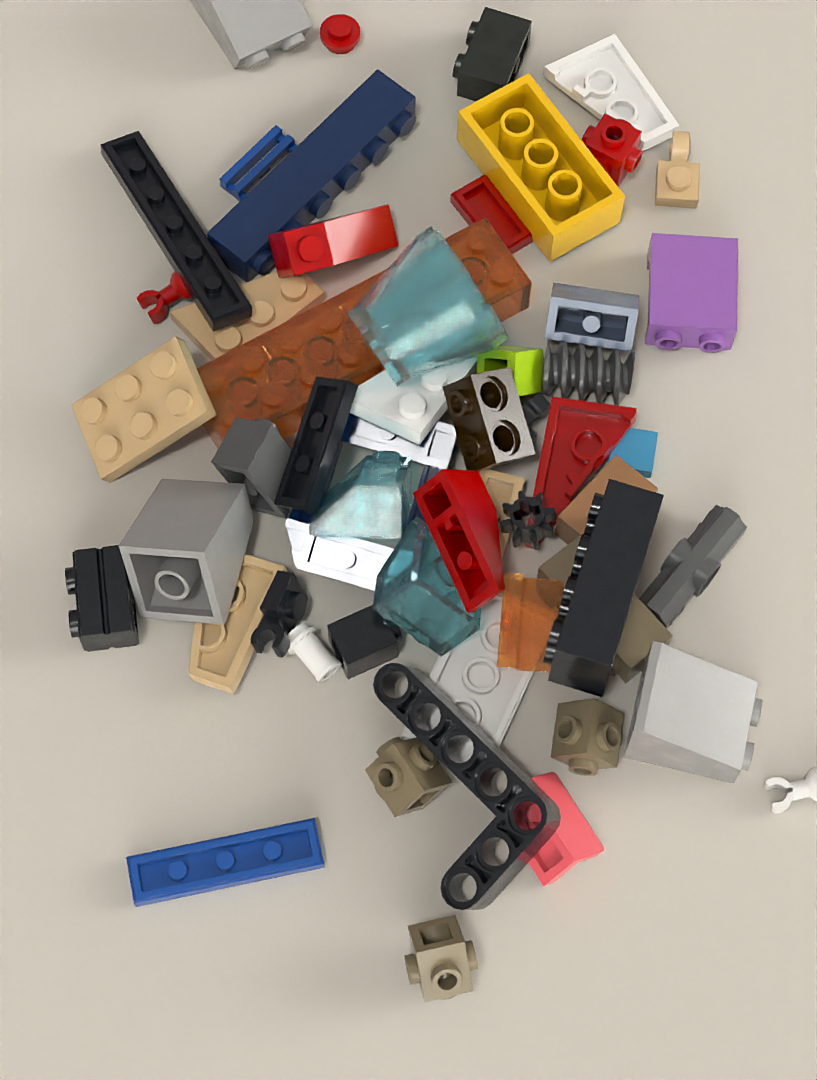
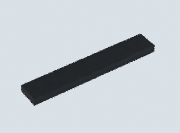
M136 131L100 144L101 155L174 271L180 276L183 285L212 331L214 332L251 317L252 305L140 132Z

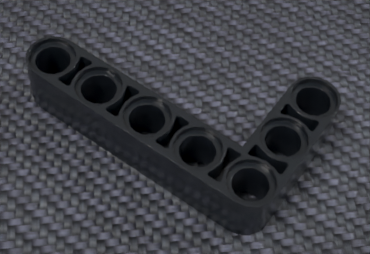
M399 663L386 664L378 670L374 677L373 687L378 699L496 816L448 869L442 878L440 887L443 899L454 909H485L553 836L560 825V810L556 803L422 672ZM405 675L408 680V688L405 694L398 698L395 694V684L400 677ZM437 706L441 714L440 722L434 729L430 730L426 722L427 714L432 708ZM470 738L474 747L473 754L468 761L463 763L459 757V747L464 740ZM503 771L507 777V787L503 793L496 796L491 786L492 779L496 773ZM536 803L541 809V821L537 827L530 829L525 822V813L528 807ZM503 839L508 845L509 855L507 860L502 865H499L494 860L493 849L496 843ZM471 875L476 881L477 889L474 897L468 901L463 896L461 887L464 879Z

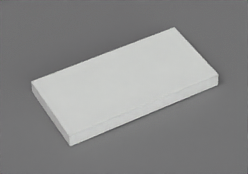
M504 590L474 613H467L463 605L428 678L499 748L545 651L554 620L558 616L553 611ZM437 706L432 708L427 714L426 722L430 730L434 729L440 722L441 714ZM406 726L400 736L402 741L416 737ZM470 738L464 740L459 747V757L463 763L468 761L473 754L474 747Z

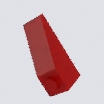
M389 204L268 234L278 277L296 276L398 246Z
M442 469L417 489L413 495L467 613H474L505 590L497 512L478 471Z

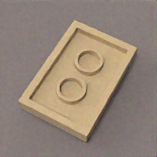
M176 336L71 404L99 476L102 480L110 483L216 416L186 342Z

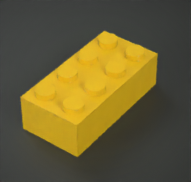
M529 73L458 111L457 141L482 174H486L519 219L531 232L533 241L549 262L620 223L625 195Z

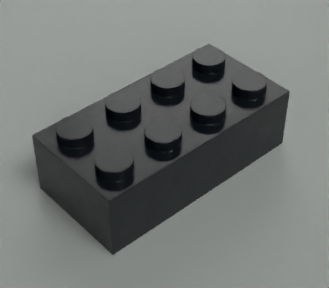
M612 479L608 480L604 495L595 492L584 534L581 535L575 554L571 575L568 576L562 595L558 616L554 620L547 643L543 663L551 665L548 681L599 697L603 696L664 495Z

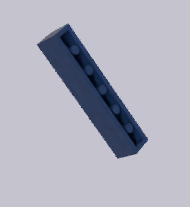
M377 69L207 232L208 239L226 267L245 282L252 281L258 274H265L274 264L268 234L307 225L315 218H322L331 208L333 200L343 190H351L358 182L361 173L371 163L377 164L381 161L392 142L399 136H406L411 131L416 122V97Z

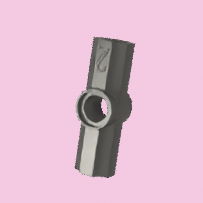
M715 505L708 512L704 520L699 523L688 539L682 538L672 549L662 564L659 575L640 596L639 599L666 629L681 614L694 595L696 597L700 596L719 571L722 560L745 533L747 526L742 522L740 515L732 509Z

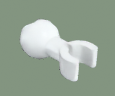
M817 766L810 769L805 778L788 782L781 777H772L766 780L765 790L777 788L783 792H789L783 801L772 804V813L786 811L794 800L810 797L817 801Z

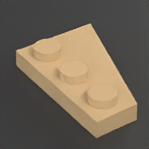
M277 271L239 285L252 305V316L214 332L195 302L170 311L171 320L228 377L325 300L324 291L306 273L296 276L278 277Z
M248 554L244 555L225 624L194 622L188 673L193 681L235 694L255 650L251 644V635L264 617L260 606L277 570L288 572L285 566Z

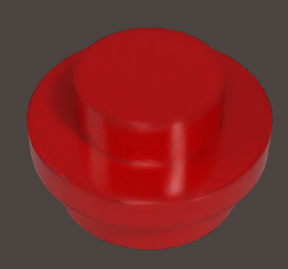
M345 14L332 15L326 18L320 26L321 42L332 53L346 54L352 51L360 40V26L351 16Z

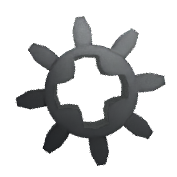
M519 491L518 499L512 505L503 503V513L510 519L500 522L501 532H513V547L517 548L522 542L531 544L532 548L537 550L538 541L543 536L553 538V528L546 522L556 519L555 508H543L544 497L542 493L533 498L525 497V494ZM530 515L534 524L526 526L522 517Z

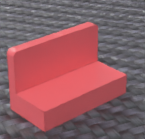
M554 772L531 778L556 803L561 815L560 825L556 832L528 862L543 886L554 883L579 862L596 857L604 851V847ZM536 803L528 807L525 813V822L530 829L537 827L541 821V809Z

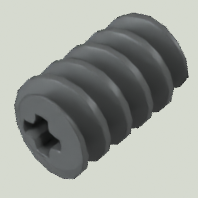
M547 340L541 381L544 395L550 396L557 384L560 387L562 398H567L572 388L576 387L579 400L584 401L590 389L595 392L597 403H602L606 394L611 392L614 405L619 406L625 394L629 395L635 352H630L626 361L622 363L619 349H613L608 359L604 360L602 348L595 347L590 358H587L583 344H578L571 356L569 355L566 342H560L555 353H552L549 340Z

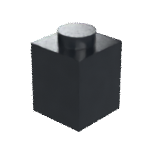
M378 603L327 625L328 641L337 659L341 662V667L348 680L398 657V640L402 639L401 631L393 615L385 616Z

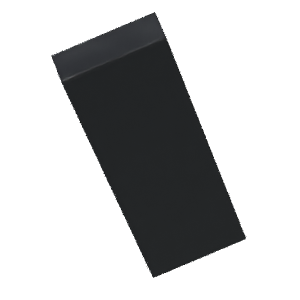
M316 376L274 505L286 510L312 515L317 514L358 389L357 385L348 380Z

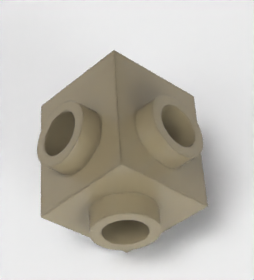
M595 698L558 703L551 758L568 765L570 772L583 776L596 775L599 769L617 768L624 713Z
M395 737L387 741L376 751L379 757L365 769L375 786L377 794L385 801L394 817L423 809L452 783L438 762L437 757L417 737L403 741L400 737Z
M456 915L408 925L412 954L404 955L410 985L420 984L424 1001L451 999L458 994L473 991L470 971L478 969L476 953L472 940L464 941Z

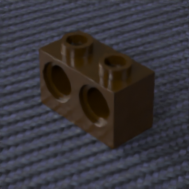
M510 367L469 375L442 387L466 470L482 471L507 465L536 454Z

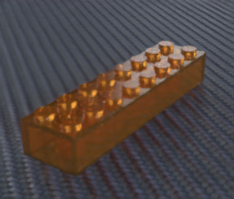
M485 217L197 368L216 413V416L202 425L217 449L221 445L235 417L254 421L256 418L269 420L280 429L279 434L285 439L298 432L316 376L348 380L359 386L446 332L468 341L529 308L532 282Z

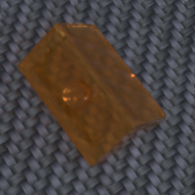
M504 573L505 590H503L497 667L504 670L550 673L551 665L543 663L551 629L554 620L557 619L561 606L563 583L560 580L526 578L524 574Z

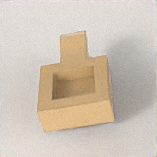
M673 131L672 142H670L669 161L658 160L655 206L697 208L699 201L700 163L688 162L690 132Z

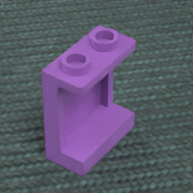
M652 233L647 252L649 290L645 344L655 345L664 350H673L679 347L699 348L708 353L730 350L737 332L738 238Z

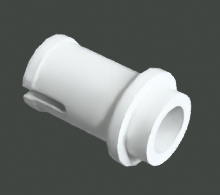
M302 623L287 635L290 640L288 652L290 655L296 654L316 677V680L322 683L330 678L342 664L339 660H336L316 636L318 630L314 626L309 628L306 623Z

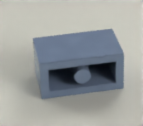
M553 282L544 338L632 352L639 311V295Z

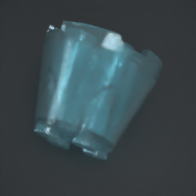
M432 226L418 234L354 308L347 312L361 333V336L374 355L380 360L382 366L397 387L403 382H408L494 350L508 340V335L491 305L489 303L485 304L486 301L471 279L470 273L438 230L434 231Z

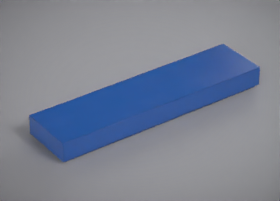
M315 818L126 857L135 907L325 868Z

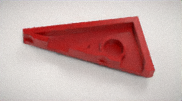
M552 396L533 498L539 493L543 494L544 509L549 507L555 508L556 519L546 522L552 528L557 523L558 515L583 490L635 423L637 408ZM530 515L528 518L527 526L534 524V521L531 519ZM543 536V538L540 541H538V546L545 539V536ZM525 544V548H532L531 544Z

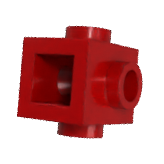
M604 113L596 127L590 125L586 129L581 139L618 187L628 172L632 174L636 170L643 155V150L639 149L642 131L634 128L628 121L616 119Z

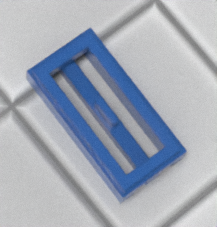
M275 125L219 179L220 187L238 201H241L247 195L245 191L258 178H262L286 151L291 153L298 146L295 144V139L289 134L284 136L282 129Z

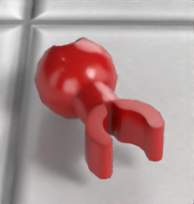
M174 271L168 286L159 292L146 290L137 296V301L142 309H146L152 304H157L154 309L148 311L153 324H157L166 318L170 304L179 298L185 300L192 298L183 285L180 276Z

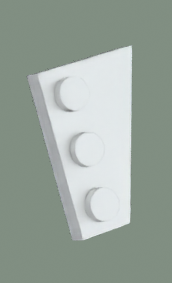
M615 34L544 66L543 76L597 118L601 119L604 113L616 119L626 120L634 128L642 131L639 149L643 151L672 138L673 131L679 130V124Z
M446 332L359 385L350 413L420 445L448 409L442 387L475 374L477 371V350L481 347Z

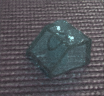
M382 450L374 452L373 455H366L325 493L317 514L314 515L310 523L309 536L402 539L411 511L412 457H402L399 452Z
M416 517L410 522L376 576L372 608L379 612L384 619L393 622L413 636L418 643L427 646L442 657L480 630L481 607L474 613H467L426 522Z

